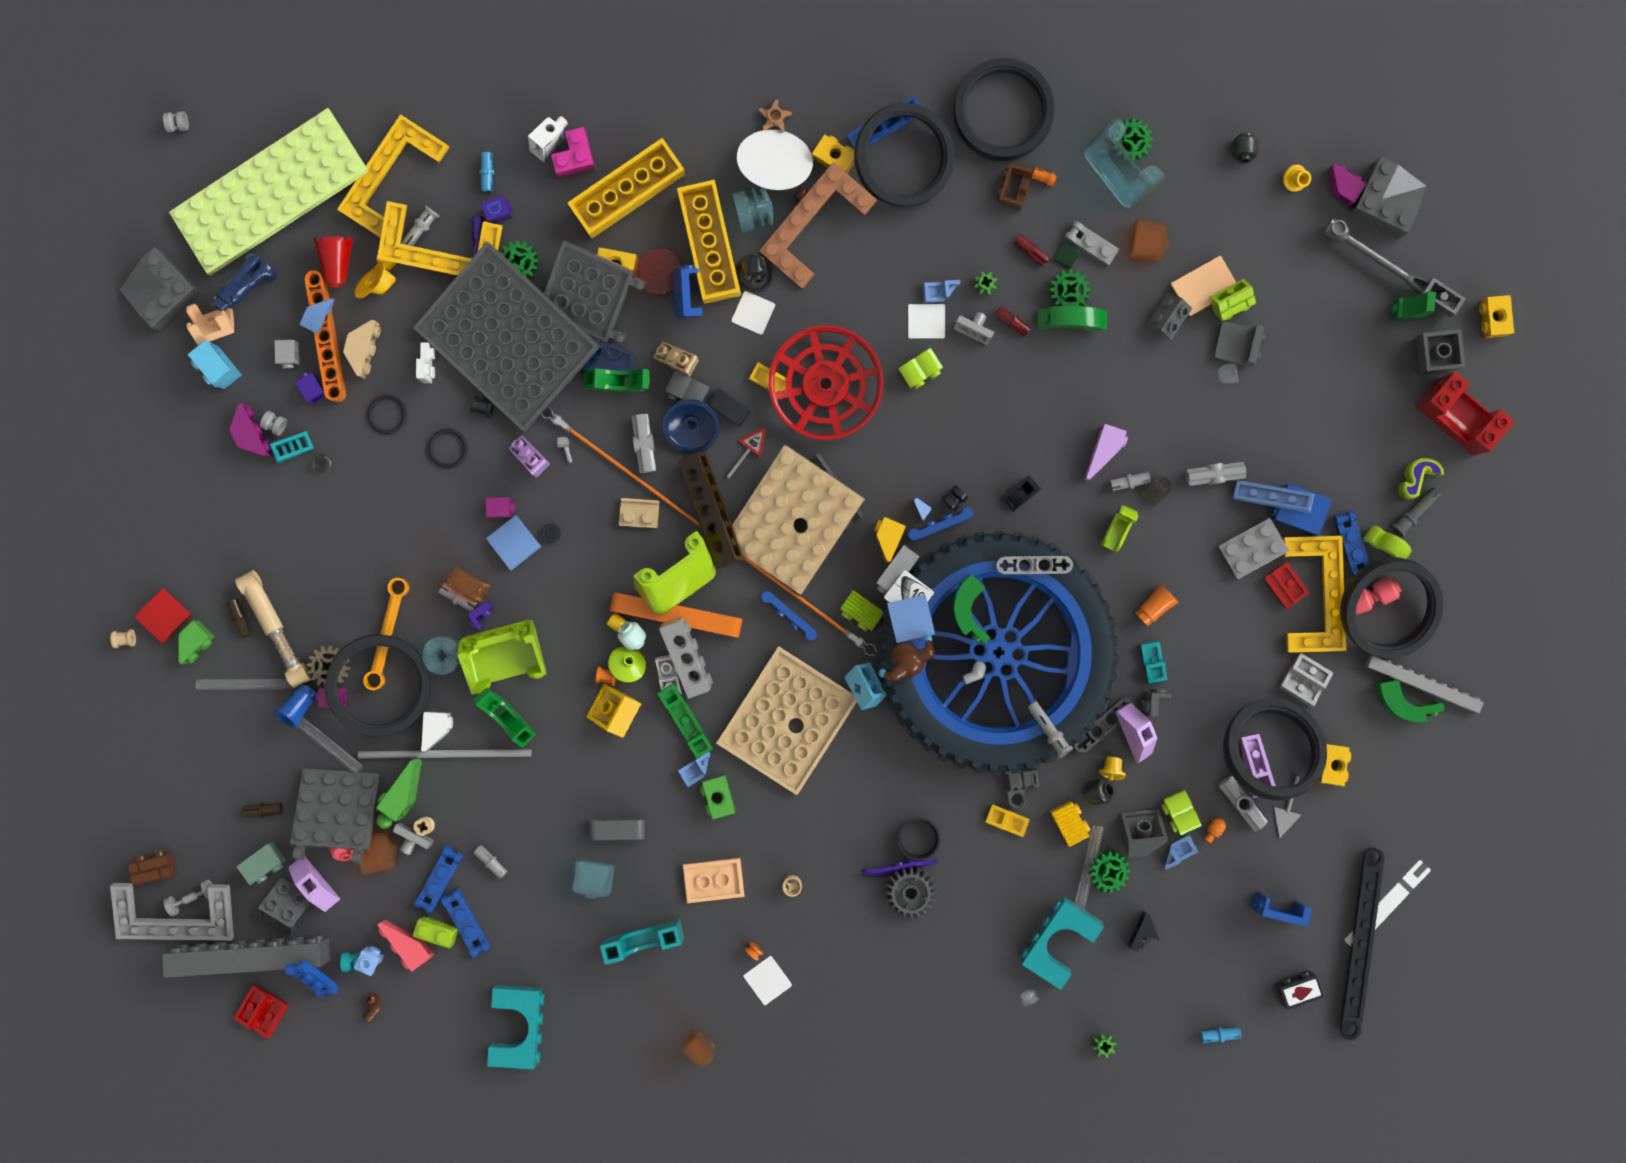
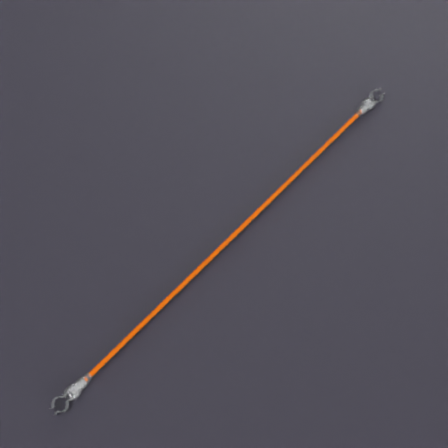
M552 410V415L554 416L551 418V422L555 426H559L563 430L574 434L699 526V521L573 430L570 424L564 421L563 417L559 414H553ZM744 556L745 561L841 630L855 646L861 649L864 648L863 646L866 644L864 638L844 629L774 576Z

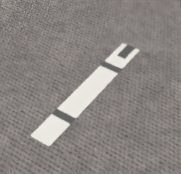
M1421 860L1379 902L1375 929L1431 871ZM1353 931L1345 938V942L1349 946H1351Z

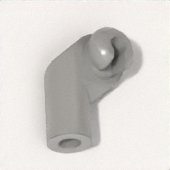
M976 662L970 673L962 675L965 685L983 678L986 670L983 662Z

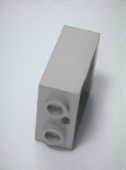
M904 545L875 583L878 586L877 590L886 595L903 571L909 572L920 556Z

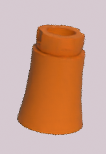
M1159 584L1135 614L1144 624L1149 626L1179 602L1164 586Z

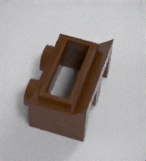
M1010 163L1009 169L1005 168L1002 178L1005 180L1004 186H1000L997 193L999 204L1022 211L1033 175V169ZM1014 174L1022 176L1015 200L1007 198Z

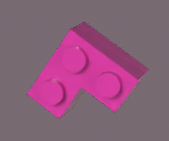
M584 127L565 131L570 150L551 154L558 178L596 170Z

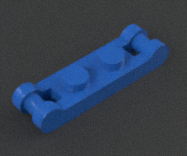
M966 507L959 515L953 516V514L942 517V522L937 524L935 521L929 522L924 525V529L919 531L912 529L908 533V539L910 541H917L964 522L973 516V510Z
M1350 510L1344 515H1334L1333 518L1338 535L1342 536L1343 551L1351 576L1353 577L1359 571L1356 565L1362 564V567L1369 564V559L1358 528L1356 514L1353 510ZM1348 521L1350 527L1344 528V522Z
M766 591L762 594L763 602L772 603L776 607L774 611L782 618L786 615L791 620L789 624L796 630L801 628L805 631L808 640H814L817 637V632L771 592Z
M446 845L423 890L414 903L415 908H421L431 916L464 854L456 853L451 847ZM447 857L453 859L452 864L446 861ZM426 896L432 899L430 904L424 901Z
M456 888L450 895L442 896L440 898L441 902L468 947L470 955L475 958L479 956L480 952L490 950L491 946L460 889ZM457 900L459 905L454 907L452 902ZM479 939L480 944L475 946L473 941Z
M306 960L300 961L298 964H286V974L288 976H295L302 983L310 987L311 990L315 991L317 997L338 993L337 984Z

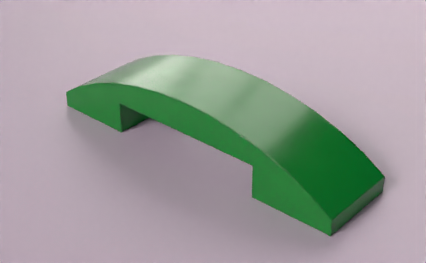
M675 684L658 692V696L671 714L696 759L713 750L703 729Z

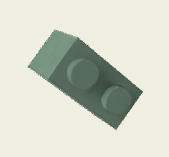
M271 842L236 867L249 885L254 883L259 885L267 879L266 875L272 871L274 874L283 868L282 863L286 861V858L276 844Z

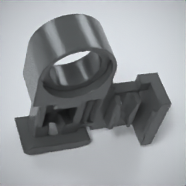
M1037 769L1023 771L1021 774H1012L1005 771V774H1008L1010 790H1007L1008 801L1013 808L1019 809L1025 805V789H1028V786L1040 787ZM1015 794H1020L1023 798V802L1019 805H1015L1011 800Z

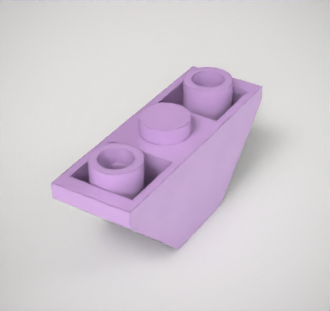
M522 435L514 440L508 448L535 477H538L550 465L544 456Z
M1128 703L1115 713L1136 763H1139L1153 753L1157 736L1151 721L1132 703Z
M304 856V860H297L288 867L296 887L308 901L324 912L340 900V897L306 856Z

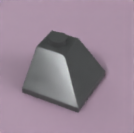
M1159 809L1121 813L1124 844L1128 858L1148 856L1168 841Z

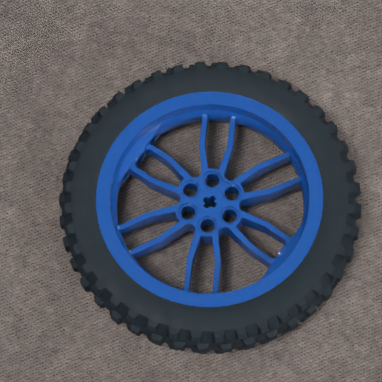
M984 531L976 532L975 537L960 536L957 538V542L951 544L945 542L940 545V550L935 552L929 551L925 554V560L919 564L915 563L910 569V574L934 591V594L927 602L931 617L942 601L952 592H956L960 583L969 574H972L983 586L982 580L984 578L1003 577L1029 584V587L1015 604L1002 629L997 627L993 605L986 588L981 592L987 607L989 625L982 627L973 613L972 617L984 632L988 629H992L995 632L994 639L989 640L986 644L982 641L978 643L973 639L953 633L934 631V636L949 637L969 644L966 654L949 656L934 654L932 658L942 660L974 659L975 662H988L991 665V671L984 673L975 698L961 717L950 711L947 706L965 684L963 678L956 684L944 702L940 701L928 681L925 672L926 662L922 672L915 677H904L896 682H892L886 677L882 678L883 684L881 687L887 692L889 698L887 704L890 710L895 709L898 723L901 726L905 725L910 731L908 735L913 740L918 739L923 744L922 748L927 752L934 751L938 754V759L944 762L950 760L956 764V767L964 769L965 766L971 767L976 773H983L984 770H988L993 774H1001L1002 771L1015 774L1020 773L1022 768L1033 770L1039 768V764L1042 762L1052 763L1056 761L1058 753L1052 744H1048V737L1035 718L1022 724L1018 722L1009 699L1006 681L1014 678L1031 705L1035 701L1031 691L1017 672L1019 665L1022 664L1046 672L1065 674L1062 692L1044 712L1057 731H1061L1064 734L1063 737L1069 746L1082 742L1087 737L1085 733L1091 731L1097 725V717L1107 710L1108 705L1106 701L1113 695L1115 687L1112 684L1119 675V669L1116 668L1120 657V650L1116 649V645L1119 644V631L1114 630L1116 626L1113 612L1109 613L1108 609L1110 606L1107 596L1101 595L1102 590L1096 579L1091 580L1090 574L1087 572L1088 569L1083 564L1078 566L1077 561L1068 552L1063 554L1057 545L1053 543L1046 545V542L1040 540V538L1032 536L1030 539L1027 536H1023L1020 532H1013L1012 535L1003 533V531H995L994 534H985ZM1067 556L1073 562V568L1065 574L1004 575L996 570L995 565L1001 557ZM1013 559V564H1007L1006 560H1003V563L999 566L1003 568V571H1006L1009 567H1014L1013 572H1016V559ZM1043 559L1039 562L1038 566L1042 571H1046L1049 568V562ZM1052 559V571H1056L1055 567H1062V570L1065 571V568L1069 566L1068 563H1065L1064 559H1062L1061 563H1055V559ZM1021 560L1019 568L1022 571H1027L1030 567L1029 562ZM1037 588L1048 597V600L1035 617L1018 631L1013 627L1017 614L1033 589ZM1054 603L1062 613L1069 628L1068 647L1049 644L1021 645L1020 638L1041 619L1049 606ZM888 607L886 610H883L881 617L884 618L882 628H878L877 636L881 637L879 647H876V655L880 656V665L877 666L878 674L881 669H885L887 672H891L894 669L890 661V655L893 649L899 645L896 643ZM1008 631L1014 634L1012 642H1007L1004 638L1005 633ZM924 638L908 641L913 643L919 650L926 645ZM978 644L984 649L980 656L974 653V647ZM997 647H1000L1003 653L996 658L993 650H997ZM1015 649H1019L1022 652L1019 660H1015L1012 657ZM1043 649L1064 650L1067 653L1065 668H1050L1028 661V651ZM1005 664L1010 667V673L1006 676L1001 673V667ZM993 676H997L999 679L1003 700L1013 721V726L986 727L967 721V717L981 700Z

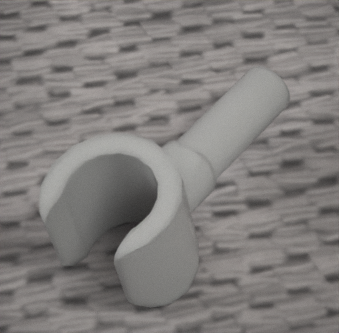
M567 437L557 438L558 448L564 447L567 462L571 463L569 439Z

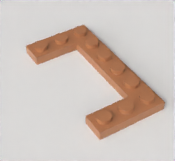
M834 162L759 250L802 289L815 274L791 254L787 248L833 193L837 190L864 215L877 202L876 198Z

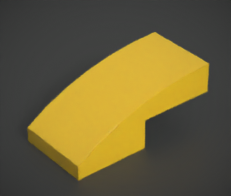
M993 804L986 819V823L1021 837L1024 836L1030 819Z

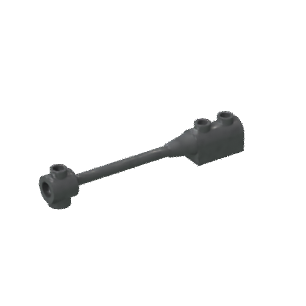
M1333 217L1322 231V234L1337 244L1345 241L1405 280L1418 295L1426 292H1436L1435 308L1449 317L1457 313L1466 299L1435 278L1426 280L1409 274L1349 235V227L1343 220H1337Z

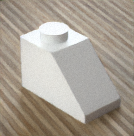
M424 712L421 751L430 750L449 733L453 727V717H450L451 713Z

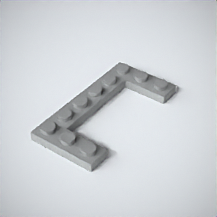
M113 883L110 886L116 939L232 941L234 938L230 885H209L210 919L136 918L133 884Z

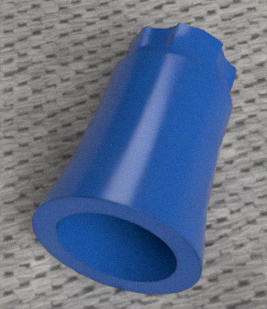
M301 685L282 706L274 711L275 716L285 725L296 729L308 708L313 704L316 693L310 687Z

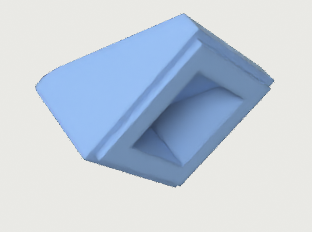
M915 498L914 504L923 521L931 511V507Z

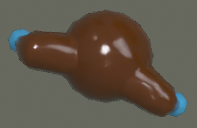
M930 635L924 637L926 645L920 650L910 642L897 645L890 655V661L894 669L891 672L881 669L879 676L896 682L904 677L910 678L919 675L924 668L925 662L935 654L932 637Z

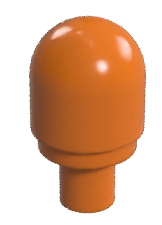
M1221 818L1213 819L1207 827L1206 831L1208 834L1204 840L1211 844L1214 838L1220 837L1226 828L1224 820Z

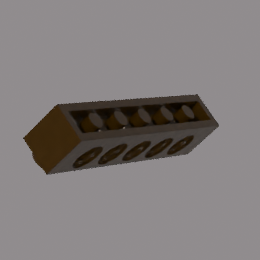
M696 452L678 460L680 472L686 481V489L691 495L692 506L697 512L699 526L705 534V542L710 548L714 565H716V568H726L744 560L706 452ZM703 489H704V491H705L704 497L702 496V490H703ZM709 507L711 508V514L708 513ZM715 525L718 527L717 533L715 532ZM722 543L724 544V550L721 549Z

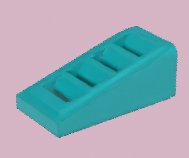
M307 431L270 444L277 464L314 449ZM302 437L306 444L305 448L302 447L299 440ZM292 441H296L299 450L295 451ZM285 444L289 445L291 453L287 452ZM278 447H281L284 454L283 456H280L279 451L277 449Z

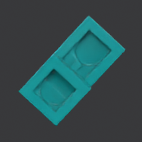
M1155 640L1141 643L1140 650L1148 684L1168 680L1160 641Z

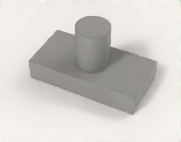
M980 312L975 314L972 321L960 315L953 328L985 345L989 344L994 334L993 331L982 326L986 316Z
M402 823L396 824L393 832L406 838L400 851L408 855L411 854L416 844L428 849L434 842L433 839L426 835L420 836L416 834L414 829Z

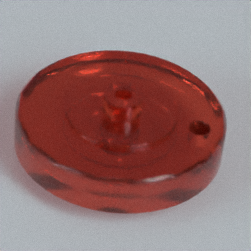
M662 248L652 249L644 253L638 260L636 277L647 281L644 290L648 293L664 295L673 291L672 271L678 270L681 263L676 255L669 250Z

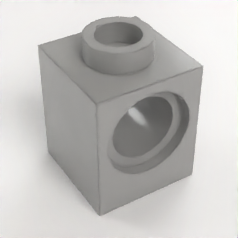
M275 340V364L282 366V369H293L294 366H300L299 342L295 340Z

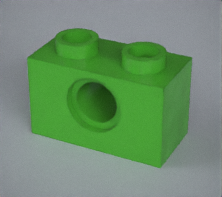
M726 775L702 782L703 786H700L702 796L706 797L708 804L705 805L708 816L712 815V819H717L736 812ZM715 792L720 793L723 797L722 801L714 802L712 794Z

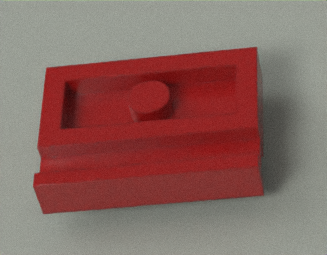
M1288 562L1283 563L1263 578L1285 609H1288L1309 594V591Z

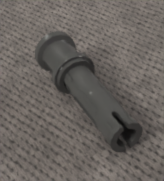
M1432 487L1409 512H1404L1402 517L1390 526L1392 531L1403 538L1406 535L1405 532L1411 526L1417 524V519L1442 496L1441 493H1436L1438 490Z

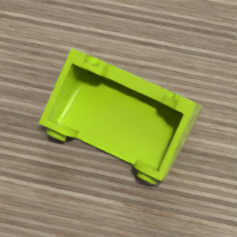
M697 531L686 538L685 548L689 555L660 576L650 568H644L633 575L635 590L655 614H665L715 577L716 567L703 538Z
M525 620L468 635L459 641L457 656L471 694H480L486 687L489 688L491 686V682L527 673L528 677L533 679H539L546 675L542 651L532 620Z

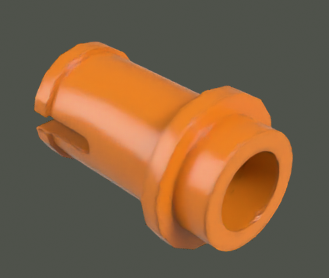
M1038 167L1035 168L1032 179L1047 184V187L1049 185L1053 187L1057 178L1054 172L1051 174Z

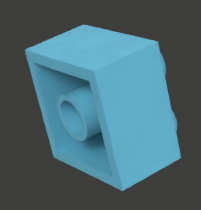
M207 340L203 341L188 354L192 359L190 361L192 366L196 370L200 369L204 374L202 378L209 385L212 384L216 388L220 387L225 390L242 376L219 346Z

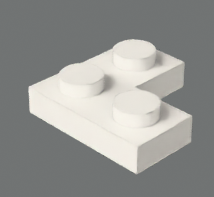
M421 343L420 359H416V378L423 383H432V378H435V368L432 367V359H435V349L432 348L430 343Z

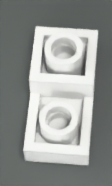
M671 656L655 657L661 691L675 684L682 694L679 676Z

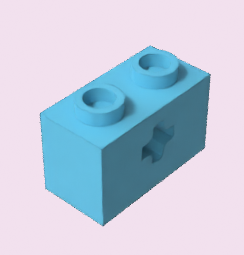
M870 662L854 666L844 677L861 710L876 707L887 696Z

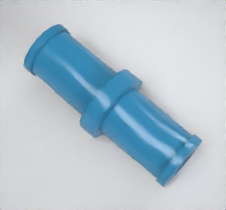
M481 152V169L479 170L481 175V192H493V153Z
M1217 1027L1216 1030L1200 1031V1039L1202 1044L1210 1042L1224 1043L1226 1040L1241 1039V1030L1239 1027L1226 1029Z

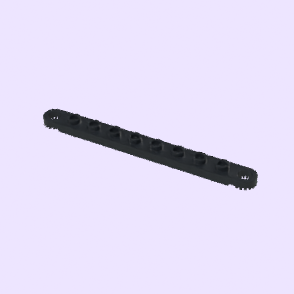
M1374 847L1368 848L1363 855L1342 1007L1340 1033L1348 1040H1355L1361 1034L1385 856L1380 849ZM1373 852H1376L1379 856L1375 863L1369 860V855ZM1349 1025H1354L1355 1032L1352 1035H1347L1345 1031Z

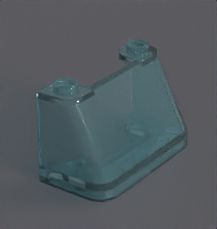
M1117 116L1086 147L1085 157L1119 202L1125 207H1133L1157 189L1165 179V175L1156 166H1148L1144 170H1140L1118 141L1125 135L1126 126L1120 117Z

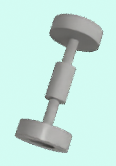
M210 880L201 882L202 891L188 894L182 897L180 901L176 902L172 896L165 898L164 906L170 916L179 914L178 905L192 902L202 894L209 900L208 887L212 882Z

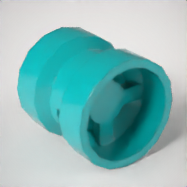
M343 952L340 959L341 971L349 972L350 970L360 972L354 966L361 952H356L355 954Z

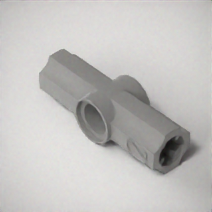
M648 414L632 416L633 443L635 453H637L639 472L656 471L655 446L650 430Z
M1244 462L1224 465L1223 463L1206 465V467L1187 469L1185 478L1188 486L1207 483L1208 485L1220 484L1230 480L1246 478V466Z
M1229 776L1220 782L1219 788L1251 829L1256 832L1263 828L1268 821L1233 776ZM1242 799H1246L1247 805L1241 809L1239 802Z

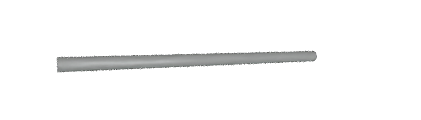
M532 749L358 751V759L532 756Z

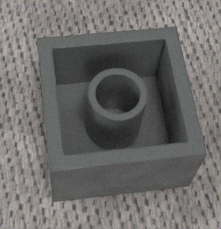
M1461 329L1422 333L1415 337L1420 374L1458 371L1466 367Z

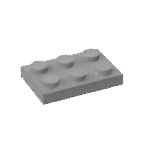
M1270 518L1218 546L1237 580L1289 552Z

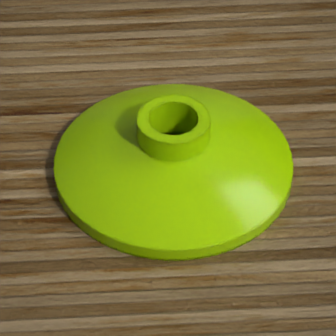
M622 646L611 653L608 659V668L617 680L631 683L643 676L646 670V661L642 653L637 649L628 650L625 646ZM626 660H630L632 664L626 663Z

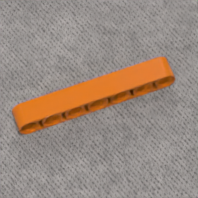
M309 271L305 276V285L309 306L316 304L318 296L322 295V302L330 299L324 276L317 271ZM319 277V283L313 285V279ZM331 309L330 314L326 315L320 332H314L325 397L335 403H340L346 398V389ZM324 333H329L327 341H322ZM332 351V358L326 360V353ZM331 370H335V377L329 379V372ZM338 389V396L333 398L332 391Z
M613 592L609 610L661 622H668L683 616L684 620L689 622L691 628L738 638L743 620L678 605L665 614L658 615L649 608L642 598Z

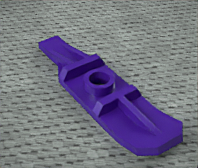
M910 859L908 864L899 862L894 864V867L886 864V866L876 869H862L861 873L866 877H883L893 875L895 871L902 873L901 869H905L907 872L911 867L913 870H916L917 867L938 864V859L920 861Z

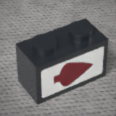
M1303 971L1297 977H1286L1281 979L1280 983L1275 984L1282 1005L1287 1010L1324 998L1318 977L1313 972Z

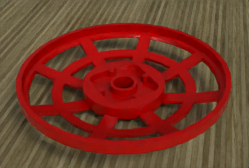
M832 325L813 326L791 336L776 353L769 372V393L777 414L795 432L816 440L840 439L860 430L875 414L883 393L882 367L872 347L856 333L846 328ZM817 333H837L848 337V340L843 348L833 344H820ZM810 335L812 347L802 351L794 360L784 354L796 341ZM855 342L861 345L873 361V368L863 370L858 359L850 352ZM821 350H831L840 354L835 362L824 361ZM814 352L816 363L810 366L809 369L799 364L803 358ZM846 357L854 364L858 372L847 375L841 367ZM779 361L789 366L786 377V390L775 392V373ZM794 371L804 376L803 386L792 388ZM877 375V393L875 401L871 406L862 401L866 390L865 378ZM823 379H829L831 387L823 389L820 382ZM860 380V390L856 398L847 393L849 382ZM805 394L811 401L806 411L798 405L794 396ZM789 398L793 408L802 416L797 425L792 423L783 413L778 404V399ZM843 399L853 404L850 409L838 416L835 405ZM817 406L828 407L830 418L815 417L812 414ZM857 408L868 413L857 425L842 432L839 421L852 415ZM808 420L820 424L832 423L835 434L820 435L805 431L803 428Z

